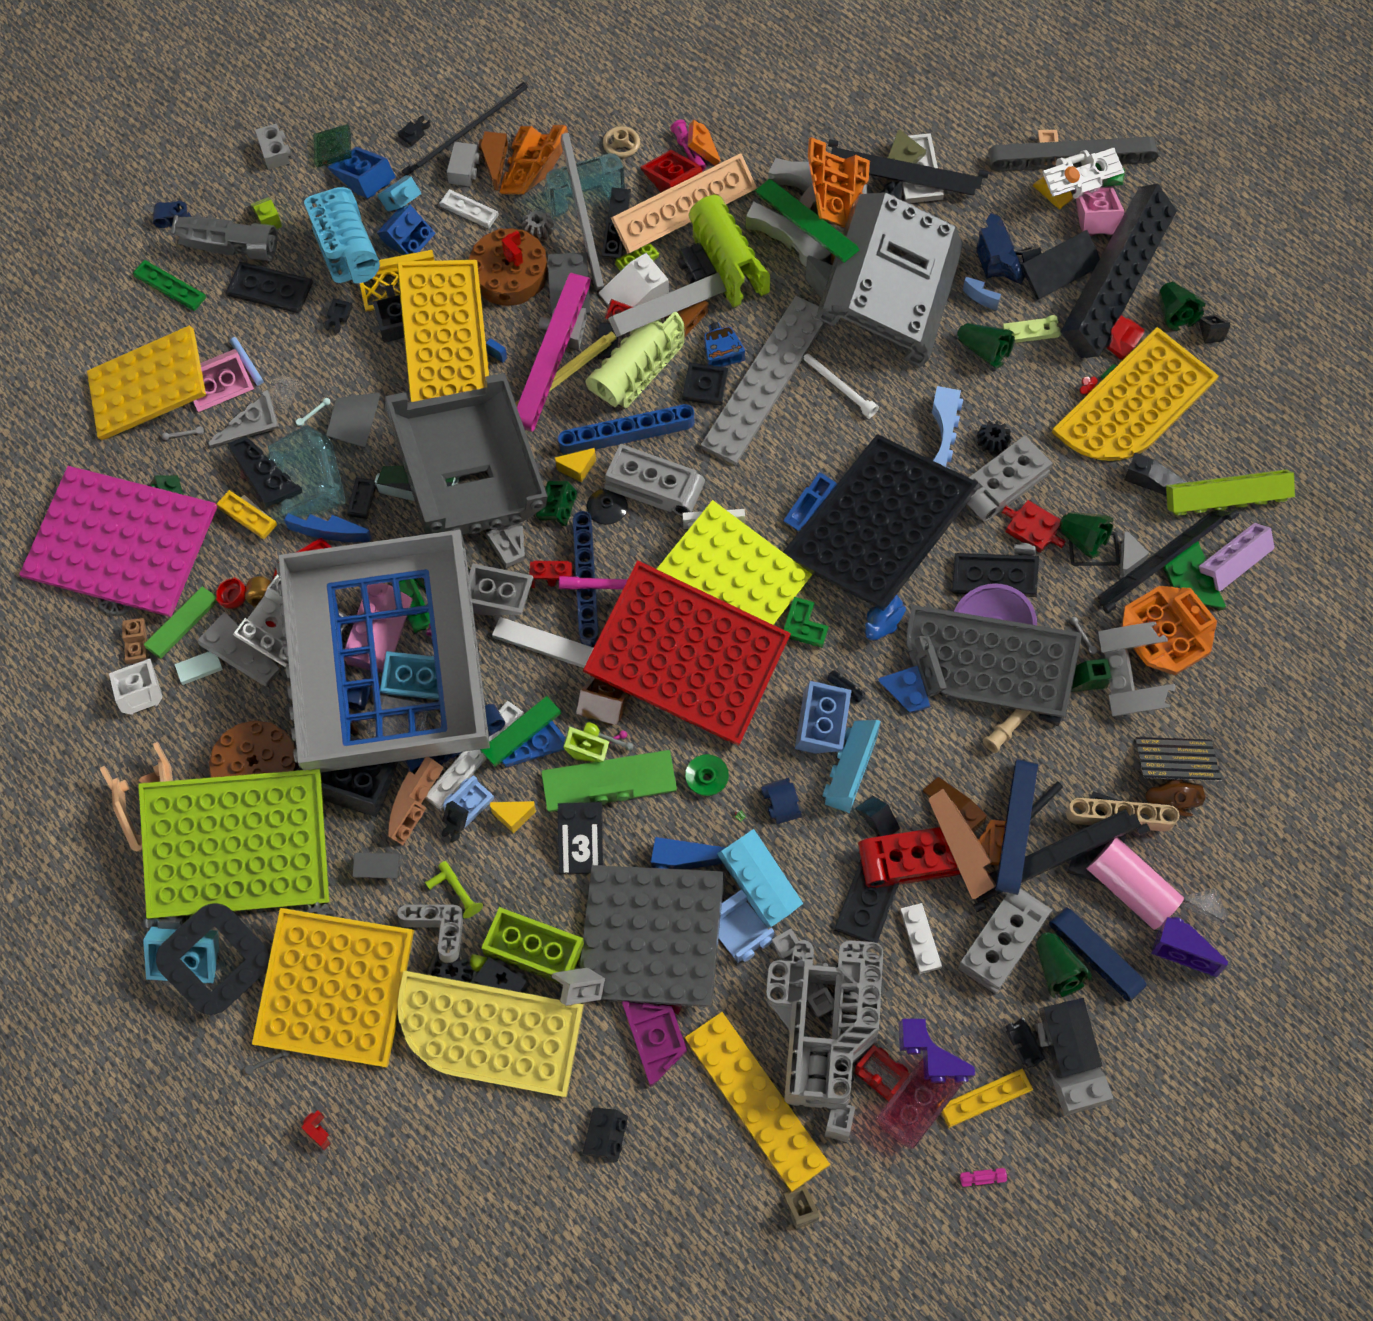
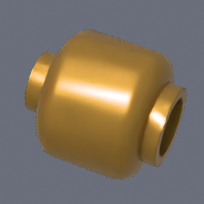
M263 576L249 579L245 590L246 601L253 607H256L264 597L271 581Z

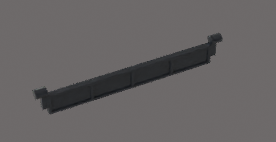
M522 82L516 87V90L413 165H408L404 168L402 173L408 176L414 170L424 165L528 88L526 83Z
M829 139L828 147H832L831 154L843 159L857 155L870 160L869 175L972 196L975 194V189H981L982 179H987L989 171L979 169L978 176L840 149L837 148V140Z
M1233 509L1230 512L1224 510L1218 512L1211 511L1100 594L1097 598L1099 599L1100 606H1103L1104 612L1108 614L1116 608L1115 603L1226 519L1232 521L1239 516L1238 510Z
M1124 809L1025 856L1021 883L1137 829L1139 835L1149 832L1150 828L1147 823L1141 825L1135 813L1129 816L1127 810ZM998 870L989 873L995 884ZM996 886L976 898L977 903L973 904L976 913L987 908L985 900L1002 893L995 890Z

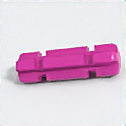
M996 1168L995 1171H992V1169L973 1171V1174H970V1172L960 1173V1182L963 1187L972 1186V1183L976 1186L994 1184V1181H997V1183L1007 1181L1005 1168Z

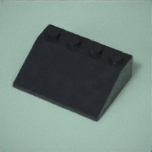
M350 735L351 741L361 740L360 738ZM398 761L321 772L322 799L377 817L386 799Z

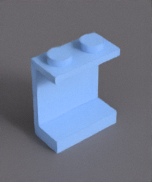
M742 889L722 903L719 940L737 963L742 960L744 962L748 961L755 955V950L759 947L764 949L772 943L774 930L772 928L768 930L747 903V896Z

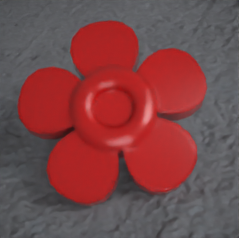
M1094 376L1082 378L1081 382L1085 386L1080 387V393L1087 396L1097 386L1098 379Z

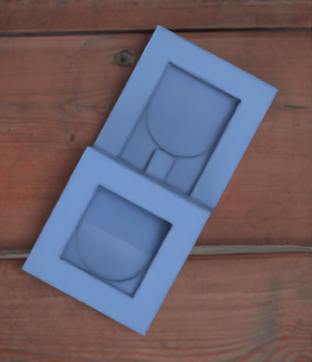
M966 277L963 291L979 304L997 311L1001 294L983 289L985 282Z

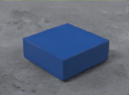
M489 339L486 342L487 353L504 363L507 359L506 348L493 339Z

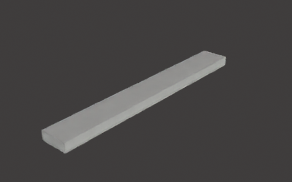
M564 133L561 135L560 141L595 290H602L604 287L572 145L569 133Z
M718 272L611 316L608 319L616 337L668 316L673 312L680 311L725 292L726 289Z

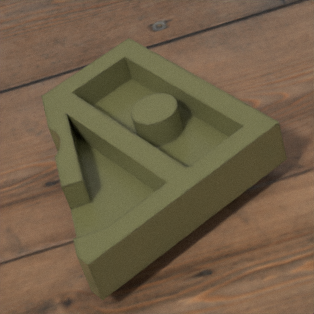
M899 129L888 158L916 164L926 155V149Z

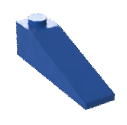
M655 837L651 868L688 870L723 864L717 853L726 847Z

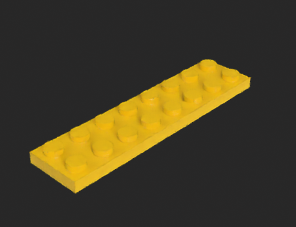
M723 1012L685 1037L690 1048L791 1192L830 1166L826 1157L785 1102L780 1092Z

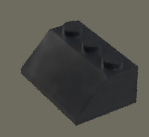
M1084 997L1038 1008L1057 1077H1065L1102 1067Z

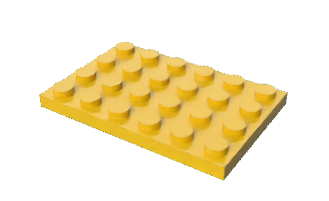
M190 325L87 370L97 437L100 440L110 438L206 396L195 332Z

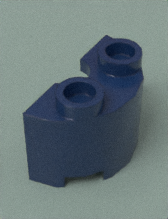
M789 777L764 784L761 787L763 798L768 799L771 805L767 807L771 819L775 818L776 824L802 817L797 804L799 801L793 783H790Z

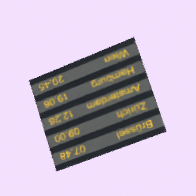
M1135 737L1144 778L1222 781L1212 740Z

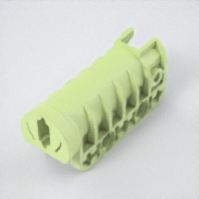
M673 312L663 324L661 319H658L630 331V336L621 341V346L612 350L611 357L602 361V367L595 369L586 379L588 389L614 407L619 404L624 408H628L642 392L641 390H644L667 365L665 363H668L684 344V323L679 314Z

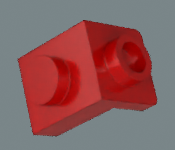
M517 230L502 239V246L506 259L519 266L523 263L522 251L517 247L521 244L520 233Z

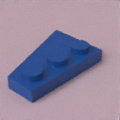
M551 721L504 759L502 764L507 768L565 750L563 748L565 737L554 722Z

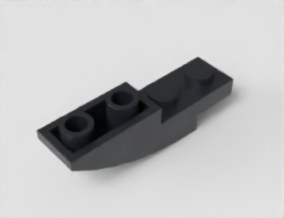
M612 187L602 257L617 259L622 257L624 245L611 217L629 209L631 189Z

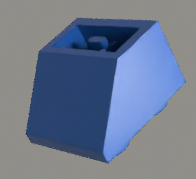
M410 204L397 209L376 234L388 247L402 255L420 252L436 233Z

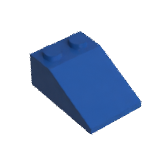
M359 147L353 148L349 151V154H345L347 155L345 158L341 157V159L339 158V160L328 166L329 171L357 195L365 198L374 196L378 190L388 186L396 178L387 158Z

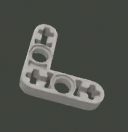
M404 905L398 909V921L403 927H440L438 941L440 960L445 963H451L458 959L463 926V914L459 906ZM428 913L436 914L432 919L425 918V915ZM454 914V922H450V917ZM447 931L457 932L451 937L445 935ZM447 945H451L450 953H446Z

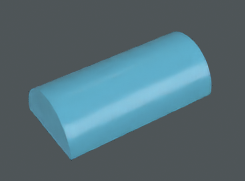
M386 651L380 694L439 700L434 656Z

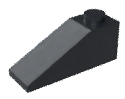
M1134 453L1124 481L1166 496V485L1186 483L1185 480L1156 460L1138 453Z

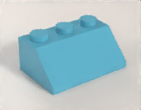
M151 927L143 939L146 980L168 981L157 968L156 954L159 946L177 929ZM210 930L180 958L203 983H214L219 953L218 930Z

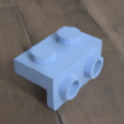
M473 775L470 779H465L454 794L452 793L444 800L443 808L445 811L446 804L454 801L468 810L466 827L494 800V796Z

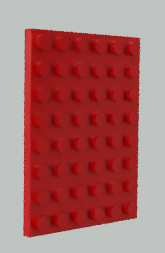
M637 560L583 672L739 746L791 633Z

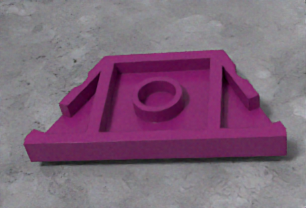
M623 1001L622 1004L650 1087L654 1086L687 1052L672 1006H654L648 1003L637 1004Z

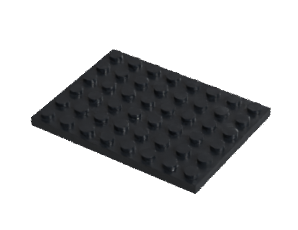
M877 434L785 548L783 553L810 573L884 611L979 489V482Z

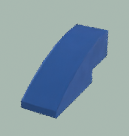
M819 472L809 488H805L783 521L800 531L837 483Z

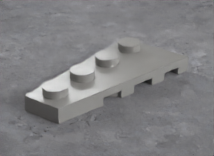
M224 612L198 639V645L267 687L278 675L279 667L268 656L235 637L233 634L239 626Z

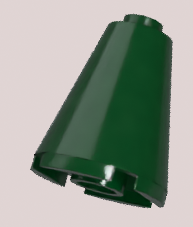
M966 323L960 326L957 332L958 339L962 344L994 368L1003 366L1004 362L1001 361L1004 357L1009 358L1015 342V337L1012 336L1014 332L1009 329Z
M1046 932L1038 937L1036 947L1049 994L1053 998H1056L1055 994L1066 997L1081 990L1085 986L1083 982L1086 979L1090 981L1092 977L1087 967L1056 934Z

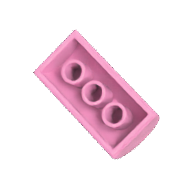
M1119 838L1110 841L1087 867V870L1153 930L1160 927L1184 900V897Z

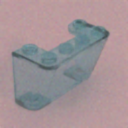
M605 154L576 163L582 192L602 187L605 196L610 199L612 187L625 189L624 167L616 154ZM566 166L549 171L545 178L544 196L552 216L556 217L568 211L569 207L566 197L573 195Z

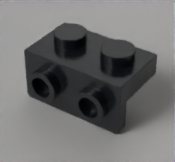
M593 1107L583 1154L607 1158L617 1162L622 1151V1142L627 1128L628 1116L616 1109Z

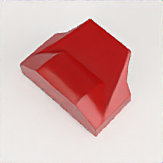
M1121 315L1111 329L1112 339L1107 349L1119 359H1125L1143 336L1144 329L1131 319Z

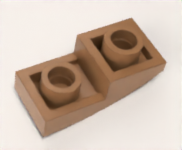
M144 618L124 620L122 623V638L125 642L126 664L147 660V649L144 646V643L147 641Z

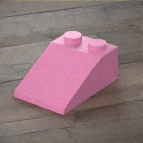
M1113 186L1100 187L1098 191L1093 193L1086 191L1081 197L1076 198L1079 224L1082 232L1088 230L1090 236L1099 233L1114 234L1124 216V209Z

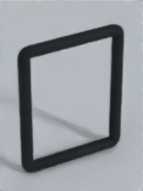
M1114 531L1111 533V535H1114L1116 562H1075L1073 543L1069 540L1071 564L1073 566L1119 565L1118 534Z

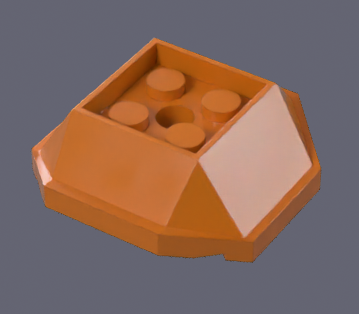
M1158 586L1125 606L1122 627L1156 622L1157 625L1152 627L1159 637L1165 635L1168 639V642L1133 648L1146 666L1177 675L1210 655L1217 620L1191 588L1180 589ZM1162 630H1167L1170 634H1165Z

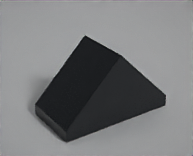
M1218 315L1202 316L1198 320L1205 344L1225 340L1230 329L1229 321Z
M873 795L855 808L878 836L892 835L900 830V826L889 805Z

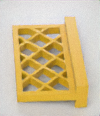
M433 250L379 260V270L372 278L376 281L373 287L370 289L364 285V282L360 283L365 311L375 310L373 305L368 306L367 301L372 294L379 299L387 297L386 291L383 296L375 292L379 284L383 286L389 285L382 281L386 275L395 277L391 284L393 285L394 292L400 294V291L394 288L399 280L398 274H396L398 273V261H435Z

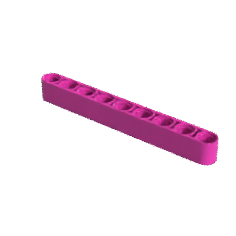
M574 273L568 275L517 406L524 430L533 432L589 290V277Z

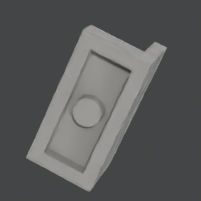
M582 968L552 974V978L563 984L560 1002L564 1005L601 1000L605 978L591 969Z

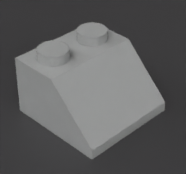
M1100 1067L1065 1077H1057L1055 1069L1049 1071L1064 1116L1107 1105L1113 1099L1106 1076Z

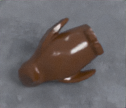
M1170 779L1159 787L1148 789L1145 795L1147 802L1150 804L1174 806L1178 810L1179 816H1192L1193 814L1183 810L1202 806L1206 796L1201 784L1183 782L1185 779Z

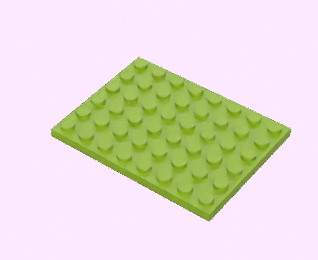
M320 769L139 783L146 918L192 915L201 907L212 903L222 904L232 911L330 902Z

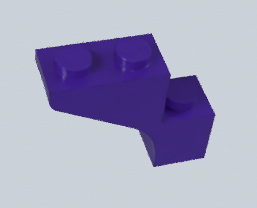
M902 1019L898 1023L900 1051H906L908 1055L921 1054V1051H923L924 1079H931V1083H944L945 1079H954L955 1083H967L969 1079L975 1076V1068L971 1064L943 1050L932 1042L927 1032L926 1019Z

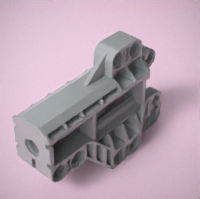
M800 940L794 946L792 961L777 960L772 962L768 969L767 1003L775 1010L790 1031L785 1102L796 1106L843 1109L849 1104L852 1064L863 1057L873 1045H877L883 949L878 943L845 941L839 949L838 967L828 963L813 965L814 948L809 941ZM848 947H851L852 951H847ZM869 949H876L879 952V956L876 953L867 951ZM802 950L806 951L805 959H801L800 952ZM775 970H782L785 974L778 978L773 975V972ZM808 983L836 985L832 1039L804 1037ZM780 992L783 997L779 1000H774L771 998V994ZM842 1011L855 1012L857 1015L842 1014ZM841 1068H842V1069H844V1070H846V1071H845V1072H839V1071H837V1069H841ZM840 1091L843 1092L844 1095L839 1096L835 1093Z

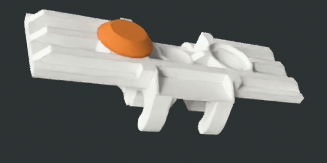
M1111 148L1091 155L1087 150H1083L1077 155L1065 159L1059 158L1056 160V167L1044 170L1042 173L1053 197L1076 189L1073 198H1078L1086 191L1090 193L1098 191L1102 186V180L1122 174L1124 170L1115 148ZM1081 161V167L1075 168L1073 166L1074 163ZM1095 163L1101 165L1102 171L1097 170Z

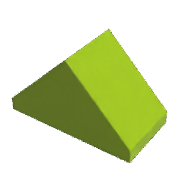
M569 727L563 748L575 760L604 762L609 741Z

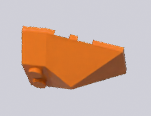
M553 125L549 134H541L532 126H520L511 148L514 151L512 157L508 158L510 166L508 172L504 173L500 188L501 194H525L550 174L563 152L560 139L562 134L568 133L565 125Z
M811 137L808 144V161L819 219L845 228L852 204L860 194H863V187L868 182L870 160L857 155L843 159L826 152V143Z

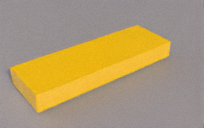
M230 490L216 504L219 510L262 539H265L277 526L275 520Z

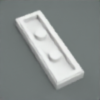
M450 189L439 203L440 207L488 229L499 215L498 211Z

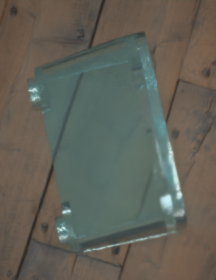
M305 425L268 446L269 460H273L282 469L283 473H287L295 484L302 487L301 494L282 501L281 511L285 517L288 513L296 517H302L334 509L345 504L346 499L333 446L324 434Z

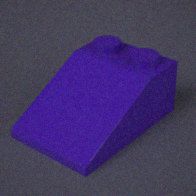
M1167 917L1158 929L1151 954L1214 977H1218L1227 967L1228 961L1191 925L1184 923V920L1178 917Z

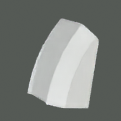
M151 659L109 673L115 701L122 713L133 715L135 712L151 706H158L162 699V693Z

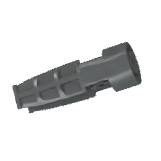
M175 215L170 232L172 235L179 236L178 245L180 246L184 245L225 255L244 254L254 260L272 261L277 248V230L274 225L253 223L249 226L235 224L232 220L178 217Z

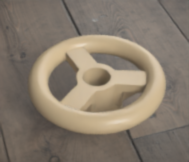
M619 126L612 128L603 138L605 151L617 158H626L633 155L640 146L639 135L629 127ZM629 134L634 138L635 143L629 141ZM613 135L614 142L609 145V138ZM618 147H620V148L626 147V148H629V149H630L629 151H626V152H616V151H614V150L617 149Z

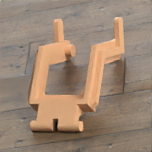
M155 742L153 746L160 759H158V765L154 766L153 769L156 775L160 776V782L173 781L171 765L159 743ZM102 766L100 767L101 773L112 790L113 810L131 850L141 852L142 836L137 835L126 811L125 791L130 789L126 780L120 782L118 778L112 779L106 767Z

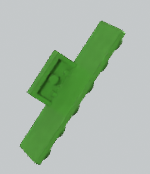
M670 750L542 771L548 812L558 811V803L602 802L603 805L609 802L626 801L633 798L677 791Z

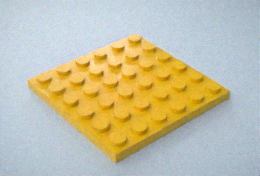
M280 908L252 1045L388 1067L398 1018V997L403 971H407L414 930Z

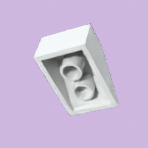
M645 253L631 261L599 292V295L608 306L610 300L614 299L636 307L669 293V281L648 254Z

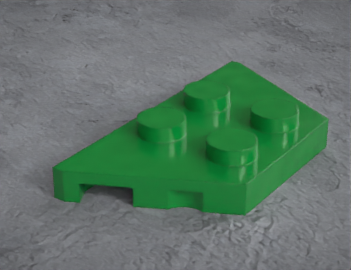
M1198 541L1163 567L1171 587L1180 589L1191 588L1205 606L1225 610L1226 605L1220 591H1217L1215 588L1213 577L1200 573L1199 566L1206 561V558Z

